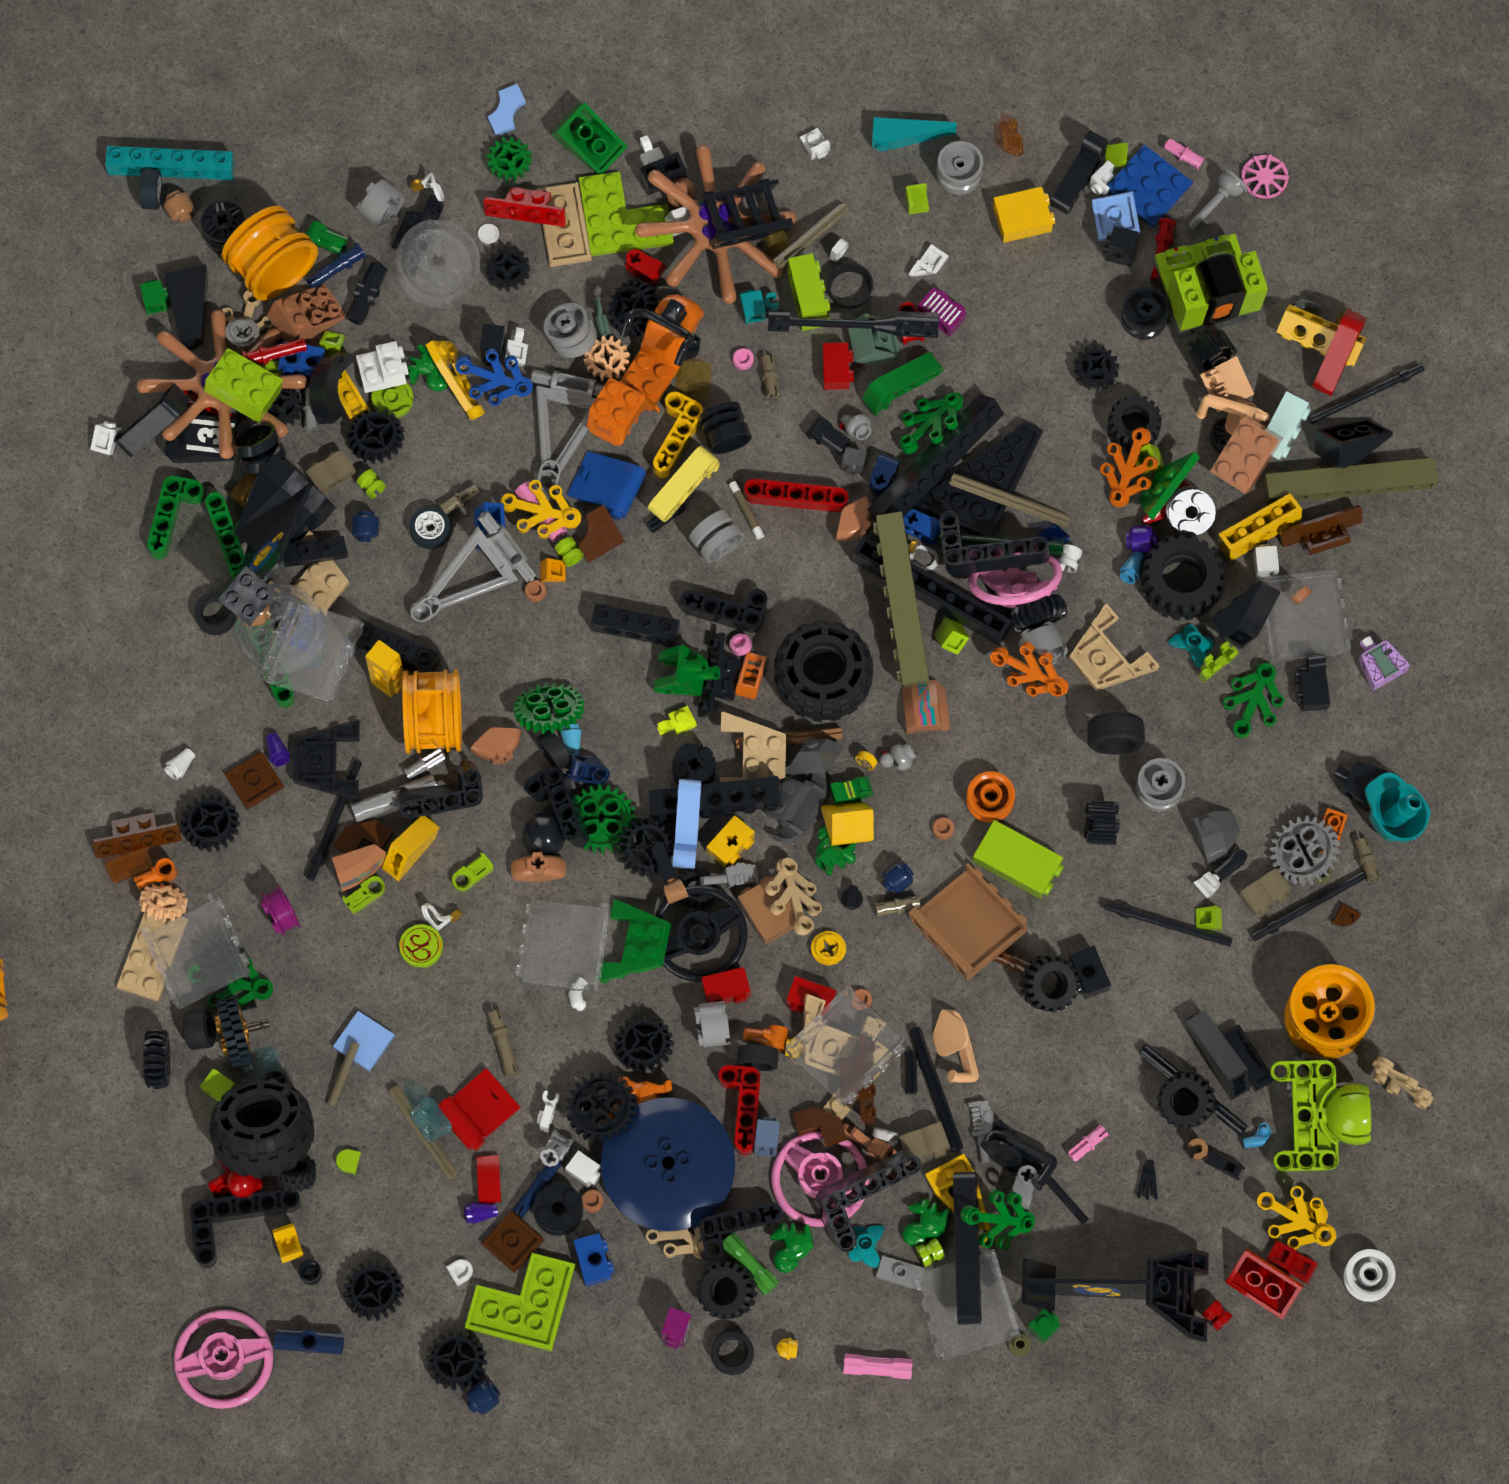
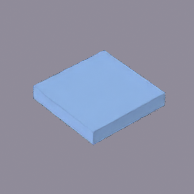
M1133 191L1091 199L1099 241L1106 240L1107 233H1112L1113 226L1140 233Z
M357 1011L333 1048L346 1056L351 1042L360 1044L353 1061L370 1072L395 1037V1034Z

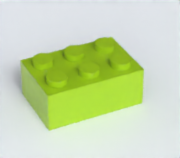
M813 253L788 258L787 275L798 318L830 319V304L828 298H825L824 280L820 279L819 272H821L818 260H814ZM801 326L802 331L821 328Z
M227 348L207 377L204 392L260 423L281 392L283 379Z

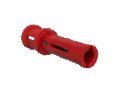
M1169 218L1159 219V232L1155 237L1157 243L1156 254L1169 250V247L1174 243L1173 232L1177 226L1175 220ZM1153 265L1152 275L1150 279H1159L1155 266Z
M304 338L268 348L260 346L257 350L250 352L242 351L241 356L257 365H267L270 360L307 351Z

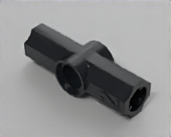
M371 262L363 280L358 282L353 294V301L345 316L351 323L363 325L371 306L375 305L374 300L376 297H379L380 287L388 272V269L382 264Z

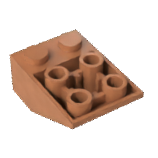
M325 284L274 301L267 314L273 326L281 331L282 339L288 342L304 338V342L346 318L345 312Z

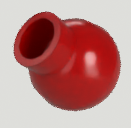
M231 1171L227 1178V1187L236 1197H249L253 1193L261 1191L262 1180L260 1178H253L250 1175L244 1177L238 1175L235 1171Z

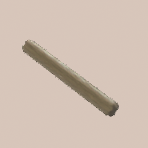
M839 204L774 259L776 267L783 268L786 266L788 258L798 256L849 212L846 204Z
M398 1085L389 1090L390 1096L447 1179L451 1180L456 1177L458 1171Z

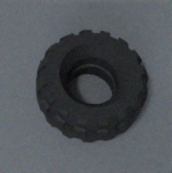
M815 620V623L802 624L783 639L782 644L777 650L774 661L776 689L784 704L802 718L808 717L812 721L822 722V720L835 721L841 719L842 716L850 715L865 701L872 685L873 659L866 642H863L856 631L844 627L842 623ZM816 654H830L842 662L844 673L835 683L829 685L816 684L805 676L803 672L804 662Z
M261 1079L252 1080L250 1083H241L235 1086V1089L232 1091H227L221 1096V1100L216 1103L211 1113V1121L209 1122L211 1142L215 1154L219 1156L220 1162L229 1170L235 1171L238 1175L244 1177L247 1175L253 1176V1178H263V1176L270 1175L273 1177L280 1175L285 1170L293 1169L297 1166L296 1163L298 1161H302L306 1157L315 1135L313 1116L307 1099L294 1086L288 1083L282 1084L279 1080L269 1079V1081H262ZM272 1123L264 1127L251 1128L260 1124Z

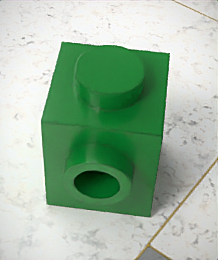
M148 280L144 284H140L147 315L168 310L166 299H170L167 286H162L161 280Z
M1043 1309L1028 1325L1027 1330L1044 1345L1059 1329L1061 1324L1058 1321L1060 1319L1052 1311L1047 1312Z

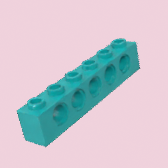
M107 146L105 166L108 175L141 176L143 169L160 170L161 177L233 181L235 160L233 152Z

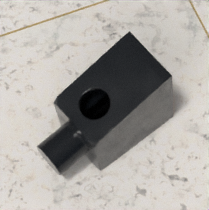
M1356 761L1351 771L1339 765L1333 776L1344 782L1340 792L1369 813L1371 808L1365 796V788L1378 776L1389 772Z

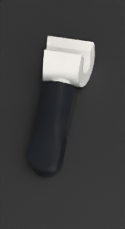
M1237 850L1217 866L1212 873L1207 872L1202 878L1193 882V884L1206 898H1209L1219 888L1221 882L1245 863L1247 853L1244 850Z

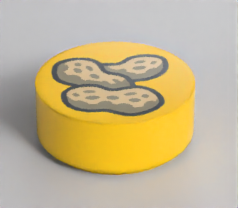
M859 751L855 757L856 762L867 770L872 771L877 765L876 758L867 751Z

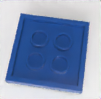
M1144 144L1107 186L1109 187V195L1133 191L1137 216L1154 228L1158 224L1159 219L1163 218L1193 185V181Z

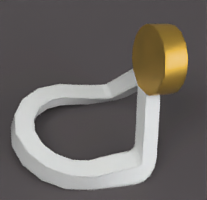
M433 173L428 174L423 180L417 179L410 183L412 191L433 188L438 201H444L442 188L436 183Z
M916 540L911 541L908 548L910 562L926 572L935 569L939 561L936 551L930 547L918 544ZM922 549L930 552L934 556L932 565L923 567L914 562L915 550Z
M425 903L421 906L424 918L437 931L441 930L450 921L454 922L463 915L461 910L457 909L450 915L441 917L431 904ZM427 908L433 912L439 921H443L440 925H437L431 919Z

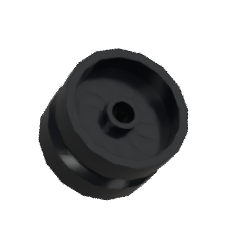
M1139 287L1132 290L1126 296L1121 313V321L1125 331L1132 337L1140 340H1150L1159 336L1165 329L1170 312L1169 302L1162 292L1152 287Z
M263 423L252 426L239 433L233 439L232 447L235 454L240 457L239 462L245 473H258L272 453L281 460L285 458L286 450L283 443L278 440L279 434L273 424Z

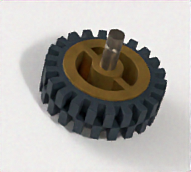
M236 996L216 1001L218 1016H215V1024L218 1034H223V1037H220L223 1054L229 1055L233 1068L253 1063L248 1038L250 1037L249 1032L269 1028V1020L264 1019L247 1024L246 1020L243 1019Z

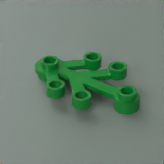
M949 393L944 399L930 402L926 398L918 400L917 407L920 412L925 413L930 409L939 408L936 412L914 415L912 412L903 414L902 421L907 427L924 422L914 433L904 435L901 438L900 447L903 453H914L918 449L917 440L932 426L933 430L929 433L931 442L934 444L942 442V417L947 412L948 416L944 419L946 428L953 430L958 426L957 411L963 407L964 401L960 393Z
M1261 663L1256 667L1255 673L1242 678L1237 677L1231 681V689L1233 691H1241L1243 686L1257 682L1254 689L1234 697L1228 696L1223 700V707L1226 710H1233L1236 705L1249 701L1242 719L1237 721L1233 727V733L1239 739L1249 736L1251 731L1249 723L1257 704L1263 714L1264 725L1272 727L1276 723V716L1271 712L1263 694L1265 685L1272 696L1271 705L1273 707L1280 708L1284 703V697L1279 694L1274 683L1276 669L1269 663ZM1267 671L1269 673V676L1264 677L1262 676L1261 672ZM1238 681L1241 683V687L1237 688L1233 683ZM1274 698H1280L1281 703L1276 704ZM1227 700H1231L1233 702V706L1229 707L1226 705L1225 702ZM1266 717H1272L1274 721L1268 723ZM1243 727L1246 732L1241 734L1238 732V728Z
M247 957L250 966L247 970L243 971H247L252 982L243 981L242 977L239 976L236 977L237 983L229 980L228 986L225 985L224 981H221L220 985L228 988L216 995H210L207 1003L210 1008L216 1009L217 1004H210L211 999L217 998L221 1000L229 998L241 990L250 991L240 999H237L242 1010L243 1006L255 999H269L274 991L273 985L268 979L260 978L253 967L252 960ZM197 965L189 970V979L193 984L200 985L204 982L216 984L215 979L209 982V975H203L202 971L204 968ZM196 973H201L202 978L196 980L194 978V975ZM261 986L267 988L265 993H260L258 989Z
M995 1189L990 1192L989 1200L994 1203L999 1214L980 1212L976 1207L967 1205L961 1211V1219L969 1225L979 1222L995 1223L992 1228L986 1233L980 1234L978 1238L979 1245L985 1248L991 1247L994 1241L993 1238L1008 1225H1012L1013 1227L1007 1233L998 1236L996 1239V1246L1007 1250L1015 1236L1020 1232L1025 1234L1033 1229L1035 1217L1031 1212L1024 1211L1021 1205L1022 1196L1016 1192H1010L1007 1196V1203L1012 1205L1016 1216H1011L1003 1202L1004 1193Z

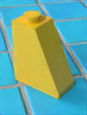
M420 816L391 843L382 869L399 882L436 839L440 827L426 816Z

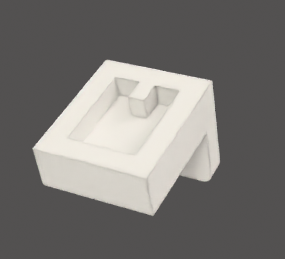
M818 128L799 137L811 160L816 157L821 159L830 151L829 141H825Z
M1107 161L1091 177L1089 184L1095 194H1101L1103 197L1108 195L1109 187L1106 184L1113 177L1114 165L1110 161Z
M104 421L102 424L95 425L90 450L113 455L117 434L122 432V428L116 427V423Z

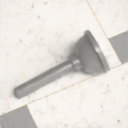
M1227 168L1221 170L1222 174L1218 180L1220 186L1217 190L1218 193L1188 224L1190 229L1195 230L1223 199H1226L1228 196L1237 197L1248 191L1247 186L1232 171Z

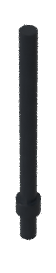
M1419 364L1408 370L1403 369L1397 372V375L1309 416V420L1312 424L1400 382L1403 384L1411 380V377L1425 371L1422 364Z
M354 760L346 780H356L362 765L360 761ZM339 797L318 850L312 856L310 861L312 865L306 877L310 881L315 880L320 866L322 867L325 862L326 851L348 800L346 798Z
M1361 871L1280 918L1266 922L1264 927L1251 933L1252 939L1257 941L1268 934L1276 933L1283 925L1366 879L1365 873Z
M1108 901L1105 902L1104 910L1120 914V917L1126 919L1131 917L1228 947L1231 946L1233 940L1229 937L1131 909L1132 906L1126 904L1121 906Z
M1001 1119L994 1124L998 1130L1009 1131L1018 1136ZM1022 1155L1027 1163L1034 1167L1037 1174L1040 1175L1044 1167ZM1050 1176L1046 1184L1081 1224L1084 1225L1089 1218L1054 1178Z

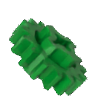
M503 137L502 143L495 141V148L490 146V153L487 154V166L491 168V174L497 173L498 180L505 177L506 182L509 181V178H513L514 182L517 181L518 175L524 178L523 171L529 172L530 168L528 165H532L531 151H527L528 145H522L521 139L514 142L513 137L509 141H506L505 137Z

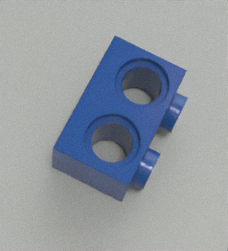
M306 345L307 351L281 357L279 359L278 371H281L283 375L302 374L307 380H310L315 366L311 367L306 362L312 361L317 364L324 357L325 348ZM290 357L293 358L295 362L289 363L285 359Z

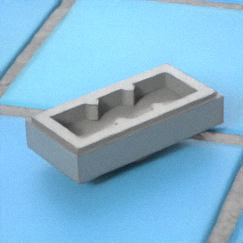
M882 1255L876 1278L919 1291L925 1268Z

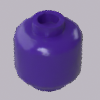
M1150 525L1132 526L1130 531L1126 533L1127 548L1131 549L1132 552L1149 553L1151 548L1154 549V545L1158 543V534L1153 532Z

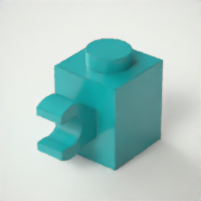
M750 289L740 294V304L745 324L766 320V310L779 308L778 303H770L771 299H776L775 292L768 293L765 299L762 297L761 290L755 291Z

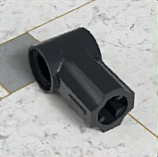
M820 416L817 417L805 433L810 440L814 439L817 441L816 444H823L840 456L851 442V439L834 429L828 420Z

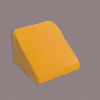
M545 558L540 561V581H566V568L563 561L552 558Z

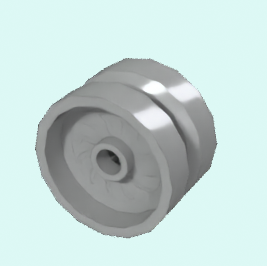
M955 141L946 145L940 151L936 175L937 181L944 190L952 194L963 195L976 189L981 181L984 164L979 149L969 142Z
M566 303L557 306L547 315L543 325L544 332L559 355L565 358L582 356L592 348L597 338L596 327L584 308L576 303Z
M720 510L708 516L694 528L689 536L690 541L696 548H702L700 553L707 563L718 561L740 544L745 536L738 525H732L733 518L727 510Z
M1156 758L1148 761L1142 766L1137 777L1135 792L1138 800L1144 807L1152 811L1163 812L1172 809L1180 801L1185 788L1183 770L1176 762L1170 759Z

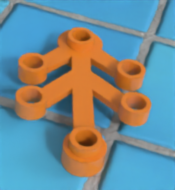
M1136 428L1133 431L1132 439L1134 443L1127 463L1121 453L1122 447L1120 444L1110 443L1107 447V452L1113 455L1122 476L1120 483H1118L1114 474L1115 467L1113 464L1103 463L1100 467L1101 474L1107 477L1112 489L1109 499L1115 507L1126 506L1130 501V496L1141 490H1148L1151 487V480L1147 477H1140L1137 480V484L1128 487L1131 479L1148 470H1155L1158 467V460L1155 457H1147L1144 463L1135 467L1142 445L1148 444L1151 440V433L1146 428ZM1139 432L1142 433V438L1140 440L1137 437ZM1113 446L1117 447L1115 453L1112 452ZM1150 460H1153L1152 467L1149 466ZM1106 466L1110 467V471L1108 473L1105 472ZM1143 480H1146L1145 487L1142 486ZM1118 493L1121 494L1120 500H1117Z
M1024 642L1019 649L1028 665L1010 656L1008 650L1004 647L995 648L991 653L990 660L994 665L1001 667L1007 663L1025 673L1011 672L1007 678V683L1010 686L1016 687L1019 684L1030 682L1026 688L1029 696L1035 697L1038 694L1049 692L1051 695L1059 697L1066 694L1069 689L1067 681L1057 675L1052 665L1053 655L1049 652H1043L1039 657V663L1044 666L1048 675L1042 673L1033 655L1034 646L1030 642ZM1039 680L1045 684L1039 685L1038 683L1032 681Z

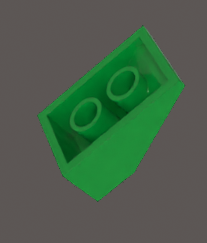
M585 102L577 104L550 133L565 149L598 175L603 174L628 147Z

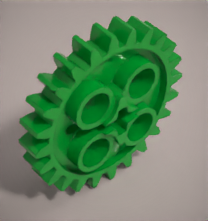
M545 682L543 687L536 684V689L528 687V692L522 691V696H517V702H514L516 722H520L521 727L526 726L527 731L533 728L534 733L542 730V734H545L547 730H550L551 734H553L555 729L562 732V727L569 729L570 723L577 724V719H582L581 714H584L582 694H578V689L572 690L571 685L565 688L564 683L556 686V682H553L551 686H548L547 682Z
M599 784L598 790H594L590 786L589 793L582 789V797L575 795L583 819H587L585 822L586 828L594 827L597 829L594 834H589V841L584 846V851L591 847L593 854L596 853L597 849L601 850L602 855H604L605 849H608L612 854L616 842H621L617 835L620 833L624 834L622 827H629V821H636L637 816L632 815L635 812V807H629L632 804V800L628 799L625 801V792L618 795V788L612 792L610 791V785H608L606 790H602V786ZM609 805H615L618 808L615 812H608L606 810ZM587 806H593L596 808V810L593 813H587L584 811V809ZM599 816L604 817L603 823H599ZM610 826H616L619 829L616 833H609L607 831Z

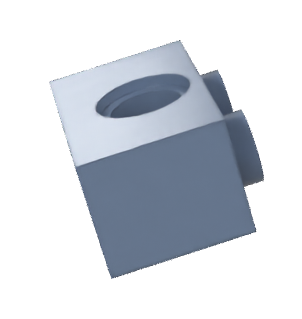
M763 1117L762 1120L758 1119L754 1155L777 1156L780 1122L776 1121L775 1118Z

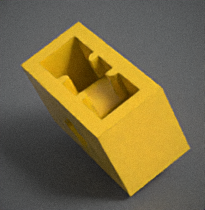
M734 815L707 845L706 853L724 868H727L729 865H735L741 858L739 854L744 849L748 850L754 844L755 831ZM735 840V841H736V846L732 844V845L729 847V846H728V841L733 842V841Z

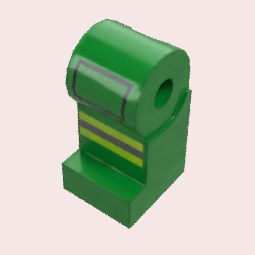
M860 777L851 781L830 784V792L834 804L857 802L874 794L869 777Z

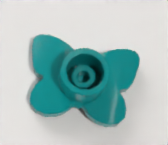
M1189 624L1184 627L1183 633L1173 636L1168 641V645L1189 651L1192 661L1200 668L1206 658V652L1213 648L1214 642L1209 637H1203L1194 625Z
M861 1226L853 1228L857 1238V1245L854 1250L849 1252V1259L852 1262L863 1260L867 1266L879 1268L880 1259L875 1248L876 1243L884 1233V1226H870L867 1230Z

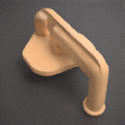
M1211 394L1204 395L1196 412V416L1199 419L1208 417L1209 407L1228 412L1225 429L1230 435L1234 433L1245 416L1251 417L1265 427H1268L1271 421L1270 415L1258 409L1252 402L1242 399L1231 401Z
M941 1010L933 1032L936 1052L940 1056H949L959 1051L964 1073L950 1070L947 1080L950 1083L976 1082L979 1074L967 1026L957 1011Z

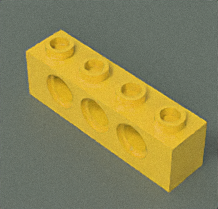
M1289 304L1279 324L1277 333L1281 334V337L1286 340L1293 339L1299 342L1301 346L1308 349L1313 348L1318 350L1321 355L1326 356L1339 325ZM1297 325L1304 326L1306 332L1299 331ZM1316 334H1323L1326 340H1319ZM1358 336L1346 366L1355 365L1366 342V337Z
M1291 493L1219 533L1218 547L1228 561L1231 562L1280 534L1281 529L1301 522L1302 508Z
M378 640L365 656L370 680L373 685L392 698L395 693L398 695L402 691L403 669L400 654Z

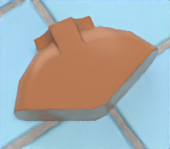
M868 496L862 497L844 507L841 513L836 541L847 542L858 537L862 539L863 536L866 537L872 530L875 520L872 519L871 514L867 510L871 505Z
M490 728L471 746L470 752L479 759L492 761L493 765L508 762L514 758L513 752L520 743L521 730L517 728Z
M533 852V855L518 858L511 863V875L515 881L545 882L561 879L566 875V862L563 858L555 855H542V852Z

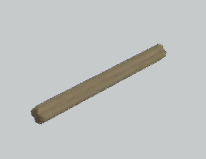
M956 473L950 478L949 484L951 486L1062 527H1067L1070 522L1069 515Z

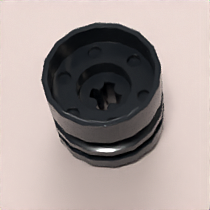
M217 201L210 204L202 214L201 227L204 239L208 247L216 253L222 254L223 247L230 235L245 221L242 209L235 203Z
M738 402L720 403L705 410L698 418L703 432L707 434L706 441L712 454H725L740 449L752 439L748 424L743 422L745 417Z

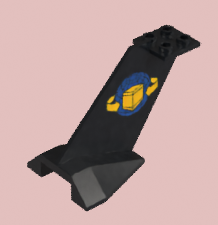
M274 453L259 469L233 532L247 544L242 569L217 598L218 601L249 627L277 595V592L265 582L280 566L288 544H292L305 536L308 531L311 532L322 525L336 509L326 496Z
M1190 1249L1148 1259L1146 1280L1056 1279V1266L1025 1258L1023 1259L1021 1304L1055 1311V1295L1146 1300V1305L1186 1337L1200 1342H1207V1319L1194 1316V1277L1208 1275L1209 1253Z

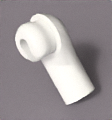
M580 977L568 993L571 1006L578 1011H582L586 1007L582 991L588 984Z

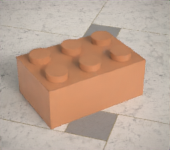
M1245 416L1240 421L1210 472L1245 494L1250 493L1283 440V437L1251 417Z

